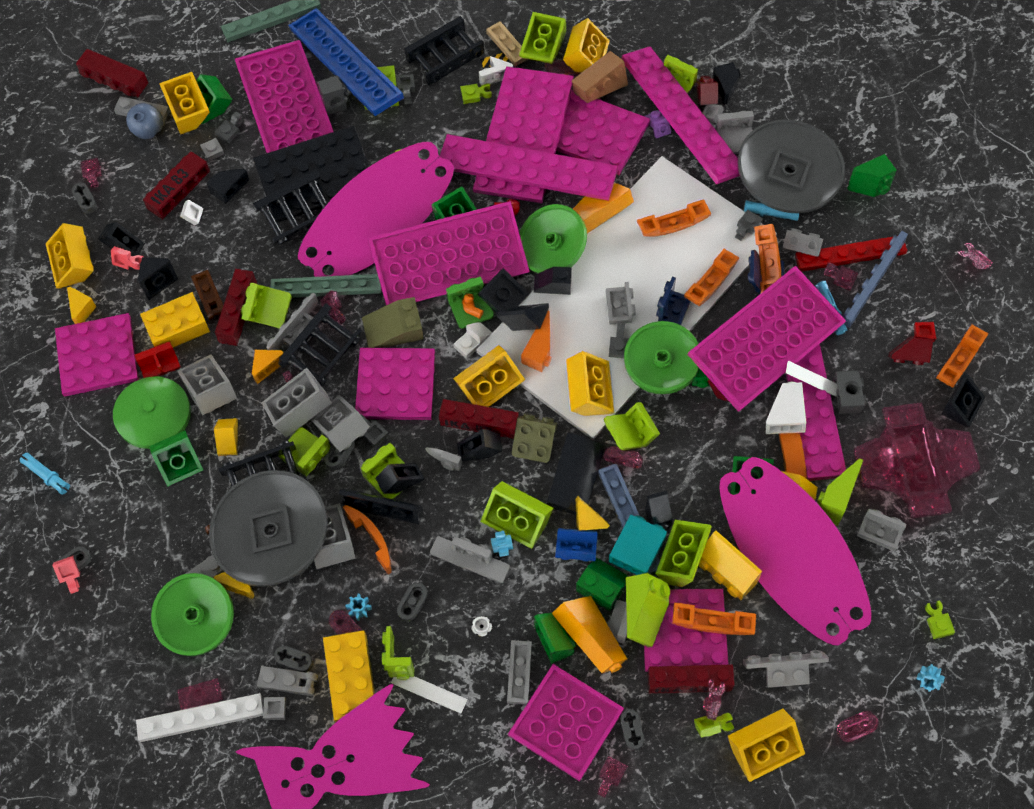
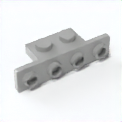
M312 293L303 300L300 308L292 313L287 323L283 324L275 337L268 341L267 350H279L283 344L290 346L314 318L309 313L318 304L315 293Z
M437 536L430 550L432 556L499 583L504 582L510 569L509 564L492 558V551L487 546L482 544L475 545L465 537L458 538L454 536L453 540L450 541Z
M820 650L810 651V654L791 652L786 656L770 654L769 657L762 658L758 655L748 656V659H743V665L746 669L766 667V683L768 688L810 684L809 664L829 662V657Z

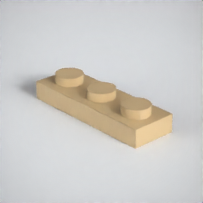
M501 21L486 29L488 36L514 66L528 60L527 58L519 57L522 46Z

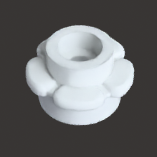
M477 617L473 620L472 631L479 636H486L491 631L492 624L489 623L490 620L487 617Z

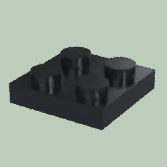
M502 268L477 295L495 312H500L517 307L530 293Z

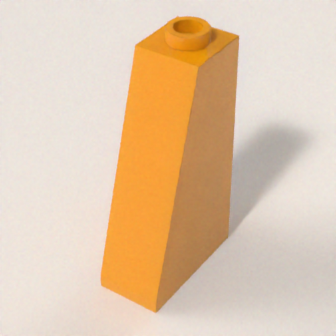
M614 182L609 201L585 196L573 210L581 216L586 225L587 233H589L631 205L634 200L629 188Z
M591 596L563 602L552 612L556 620L601 673L608 671L614 673L622 668L621 664L627 660V657Z

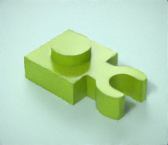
M477 84L460 86L463 104L480 102V97L486 99L492 97L491 91L486 92V90H490V84H484L481 87H478Z
M939 600L935 603L937 610L932 609L930 603H927L925 610L932 616L927 619L933 639L954 635L955 630L949 614H942L941 612L943 609L941 601Z

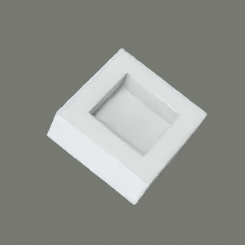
M187 200L184 203L180 217L196 225L200 221L204 208Z

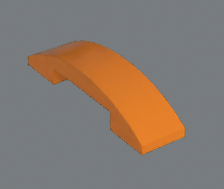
M703 199L687 204L686 209L657 218L654 215L638 219L637 223L643 236H661L693 226L711 216V212Z
M773 224L754 227L756 245L759 246L762 282H760L761 293L781 278L780 254Z
M723 249L714 259L713 265L697 283H694L689 288L684 297L698 306L704 304L728 277L737 264L739 257Z
M972 324L936 378L953 388L983 344L988 333Z
M800 433L779 434L785 472L802 475L807 479Z
M348 505L343 506L345 515L355 529L361 525L364 526L380 549L375 552L377 560L388 575L392 573L389 552L378 528L360 511Z
M674 602L672 624L710 633L754 635L756 614L740 611L729 613L695 608V605Z

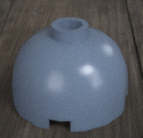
M140 103L131 107L127 113L126 123L131 133L138 138L151 139L155 137L154 135L157 132L161 131L163 117L154 106Z

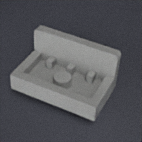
M792 228L791 231L787 230L783 248L818 257L823 239L818 234L809 233V235L802 234L801 230Z
M625 282L624 287L606 288L609 325L632 323V316L636 315L635 304H631V299L634 298L633 288H629V282Z
M868 509L857 536L895 552L907 524L896 517L883 515L879 510Z
M616 600L608 626L617 642L625 644L627 637L626 602Z

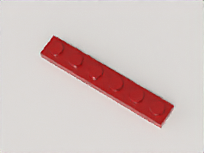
M893 237L821 248L818 257L798 252L795 254V259L801 272L880 259L885 249L889 251L891 248L889 244ZM905 243L897 256L907 253L908 250Z

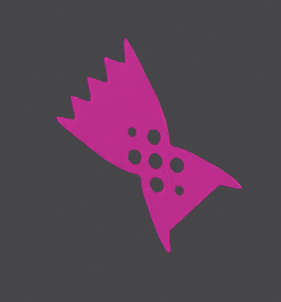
M393 684L381 689L340 718L320 737L311 750L298 747L260 746L242 748L236 751V753L255 760L272 809H312L325 792L348 796H369L416 790L430 785L410 776L423 758L402 753V750L414 733L393 728L405 711L404 708L384 704L393 688ZM326 745H332L336 751L334 757L330 759L322 755V749ZM349 754L354 755L355 758L351 763L346 760ZM295 757H301L305 763L303 769L299 771L291 767V761ZM316 764H320L325 768V773L320 778H315L311 774V769ZM337 771L345 775V781L341 785H335L331 779L333 773ZM288 780L290 783L289 787L283 788L281 782ZM311 784L314 788L313 795L310 797L302 796L300 792L302 785Z

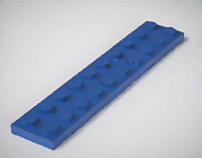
M317 8L288 25L290 30L335 76L338 75L339 80L345 84L351 93L374 116H377L404 98L403 93Z

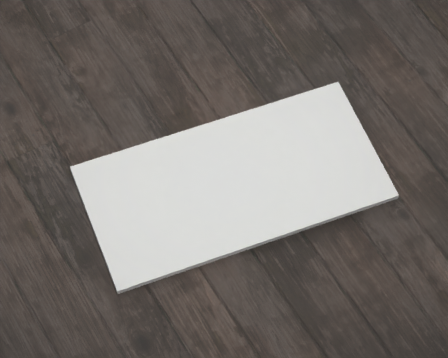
M663 156L630 189L634 202L587 234L584 252L572 266L571 295L534 293L533 290L520 303L519 306L549 303L550 356L552 357L549 366H545L543 371L540 372L521 363V354L535 329L512 331L502 322L476 349V352L483 357L500 345L525 378L519 385L592 440L606 427L604 418L616 415L640 389L630 379L625 368L624 358L609 357L610 337H616L617 324L609 325L606 288L624 287L625 282H629V288H633L634 298L631 299V304H635L636 315L632 316V323H623L625 324L624 338H630L642 326L658 321L656 316L657 304L660 297H663L665 293L664 287L666 282L671 281L672 276L676 277L674 291L685 294L713 265L714 259L723 249L728 250L738 256L739 260L725 281L704 304L698 306L693 302L690 303L681 326L691 332L749 267L748 258L751 256V250H756L759 254L755 232L753 235L747 232L741 241L735 238L736 230L739 228L737 223L745 212ZM703 199L711 212V216L693 226L661 236H643L637 223L638 219L654 215L657 218L686 209L687 204ZM584 351L609 361L614 405L613 414L583 416L571 411L566 359Z

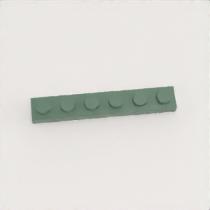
M292 0L221 26V29L228 43L305 15L315 8L319 10L321 5L319 0Z
M378 274L271 279L270 287L291 293V298L309 297L312 293H315L316 296L382 293Z

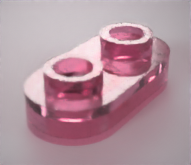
M614 446L605 449L603 456L607 462L631 468H640L643 462V457L640 456V453L636 451H623Z
M336 610L331 613L329 624L337 635L362 631L345 611ZM338 619L343 620L341 625L336 624Z
M863 711L841 721L836 731L843 741L851 742L874 732L878 727L879 721L871 711Z

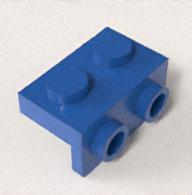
M559 528L557 531L555 558L563 560L575 559L585 562L596 561L598 532Z

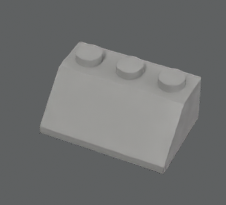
M306 368L261 403L273 426L287 438L332 402L323 387L309 369Z

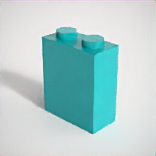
M630 514L609 555V562L635 575L649 573L666 539L667 531L658 524L652 525L646 522L641 516Z

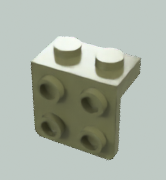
M526 413L523 416H519L517 418L512 455L544 463L549 462L558 422H554V419L549 417L536 419L535 415Z

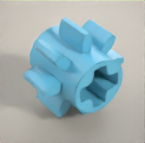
M504 531L495 532V538H491L493 553L498 552L500 557L509 555V550L513 549L511 535H505Z
M360 594L354 598L349 597L350 604L345 605L346 609L351 610L348 613L349 617L356 616L357 621L363 616L367 618V610H372L371 605L367 604L369 602L368 597L363 599Z
M933 664L928 667L922 666L920 673L917 675V680H921L920 687H924L929 692L935 688L940 690L941 683H944L945 676L940 675L942 669H938Z

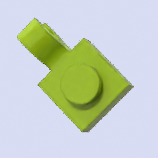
M724 713L718 717L711 714L694 719L695 727L701 738L720 733L721 729L724 731L734 729L731 722L726 723L733 720L730 713Z

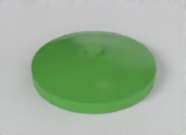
M561 204L547 205L535 211L525 221L519 233L528 267L537 274L551 267H572L581 257L587 242V229L581 216L572 208Z
M668 321L646 324L636 330L626 344L624 351L626 371L630 379L647 392L670 394L680 391L694 380L699 371V367L687 355L690 350L698 345V342L689 330L679 324Z
M146 377L133 382L121 392L113 409L114 425L121 437L129 444L144 449H150L149 446L184 431L191 415L190 402L183 388L173 380L164 377Z
M199 573L180 575L164 585L154 600L151 612L152 627L161 644L170 651L185 656L202 655L218 647L228 635L234 617L233 602L226 588L216 579Z

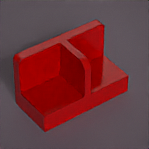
M170 341L134 355L144 378L159 377L181 368Z

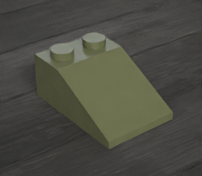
M415 297L397 300L362 317L368 348H386L424 339Z

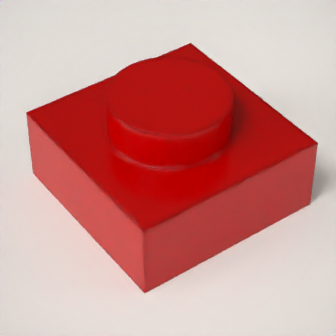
M915 322V336L931 338L935 342L934 322Z

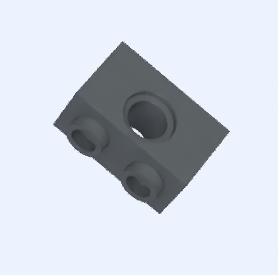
M338 75L318 81L327 115L347 110L346 103L348 98L345 84L340 82Z
M859 370L837 371L833 382L837 383L838 387L836 390L837 397L835 396L838 414L861 413L867 404L866 395H863L862 391L864 388L863 377H860ZM847 390L852 391L854 394L848 393Z

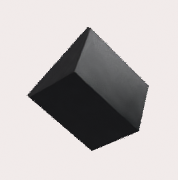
M142 257L138 282L146 298L150 300L178 280L168 258Z
M549 303L521 305L496 312V315L512 331L540 329L549 309Z
M968 373L962 375L941 414L965 427H970L985 399V396Z

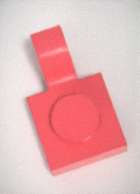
M115 246L111 249L112 265L127 270L130 267L136 270L140 269L143 256H131L130 251Z
M71 556L54 562L53 568L59 582L66 581L71 594L78 592L80 586L76 578L80 577V572L74 557Z

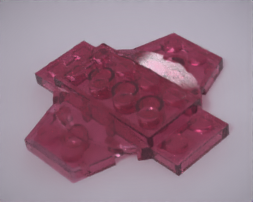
M922 402L884 407L882 412L886 428L880 438H874L854 448L853 451L856 461L859 458L863 460L859 471L862 487L893 492L902 498L904 503H907L911 518L951 513L952 508L947 492L952 484L980 470V464L970 432L946 428L944 430L937 429L933 426L934 423L926 419Z

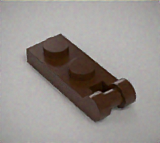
M205 270L191 276L207 316L209 320H212L214 316L221 314L223 303L209 271ZM217 304L218 307L211 310L210 306Z

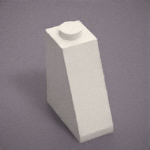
M802 382L782 383L766 420V434L805 432L806 415Z

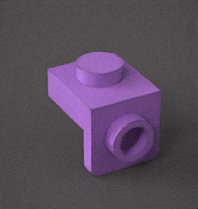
M659 110L652 111L645 116L650 118L649 125L653 128L655 138L671 134V126Z

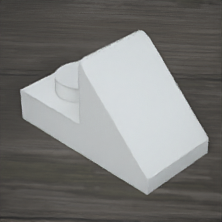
M490 56L491 68L479 71L480 85L494 84L502 81L506 66L513 67V64Z
M481 322L467 325V332L453 344L454 348L466 359L492 334Z

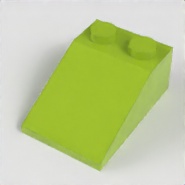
M533 12L519 57L553 64L566 34V19Z
M860 458L830 483L825 492L821 491L817 499V504L836 526L839 525L845 513L863 462Z
M649 573L626 577L627 638L646 647H653L669 605L670 588L668 583Z

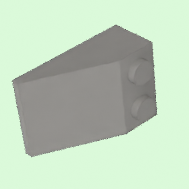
M212 355L206 356L177 371L202 415L210 413L214 409L237 399L229 379Z
M338 395L331 401L332 403L310 420L328 438L333 446L341 452L349 448L356 438L363 436L370 426L353 406Z
M340 503L325 507L328 520L327 532L322 548L314 559L316 569L356 559Z

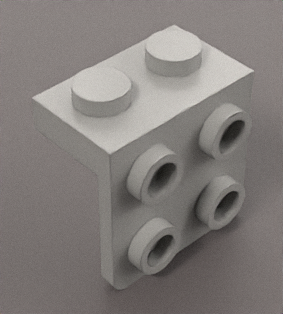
M753 111L723 113L717 116L716 131L734 154H739L744 139L753 131Z

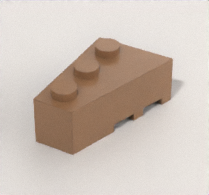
M609 51L571 81L573 92L586 103H589L627 86L625 62Z

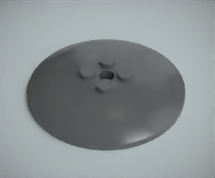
M786 119L762 124L747 135L738 154V172L746 189L758 201L778 211L806 213L822 208L833 200L843 184L845 165L839 148L826 133L805 122ZM785 168H791L793 173L786 172Z
M269 470L252 474L232 486L221 498L214 510L209 529V542L213 556L219 566L229 576L241 583L262 587L286 582L303 572L320 552L327 532L326 508L314 486L297 474L281 470ZM275 526V532L272 535H267V529Z

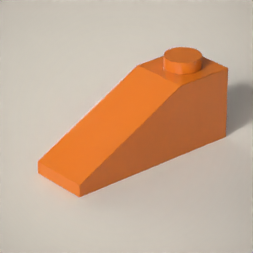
M549 310L541 328L535 329L521 354L522 364L540 372L543 371L545 366L548 367L552 360L550 356Z

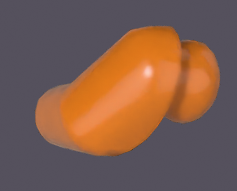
M465 294L462 299L464 311L480 319L484 311L475 307L472 294Z

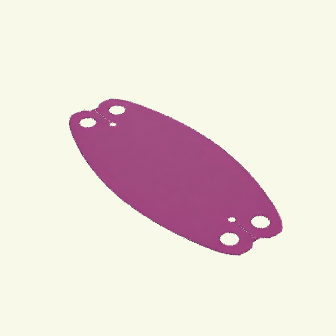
M420 142L408 146L374 163L349 181L324 207L304 237L299 248L298 259L302 264L310 266L314 270L315 277L327 276L323 273L325 265H332L334 268V273L330 276L353 275L374 264L368 238L422 224L433 211L432 204L441 199L454 173V165L448 159L439 157L438 149L432 142ZM421 149L429 151L428 159L422 160L419 158L418 153ZM439 166L446 169V174L443 177H438L435 174V169ZM309 247L317 249L318 253L314 258H309L306 255V250ZM328 251H331L332 254H331V255H327V252H328Z
M751 457L743 463L741 470L724 475L720 480V496L733 537L740 552L762 570L758 581L777 604L813 635L832 645L838 646L848 639V634L854 629L862 630L870 625V602L858 566L837 527L817 502L790 477L760 458ZM755 466L763 469L764 474L760 479H754L751 476V469ZM732 482H737L740 485L741 490L736 495L728 492V485ZM755 489L756 494H751V490ZM834 607H838L839 611L835 612L833 610ZM853 607L862 609L863 616L861 619L854 620L851 618L850 610ZM829 623H836L839 626V633L837 635L831 636L827 633L826 627Z

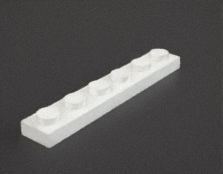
M259 693L136 720L138 741L144 742L263 716L262 695Z

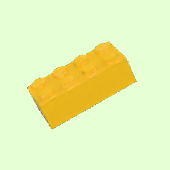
M364 630L323 637L335 722L375 694L367 635Z

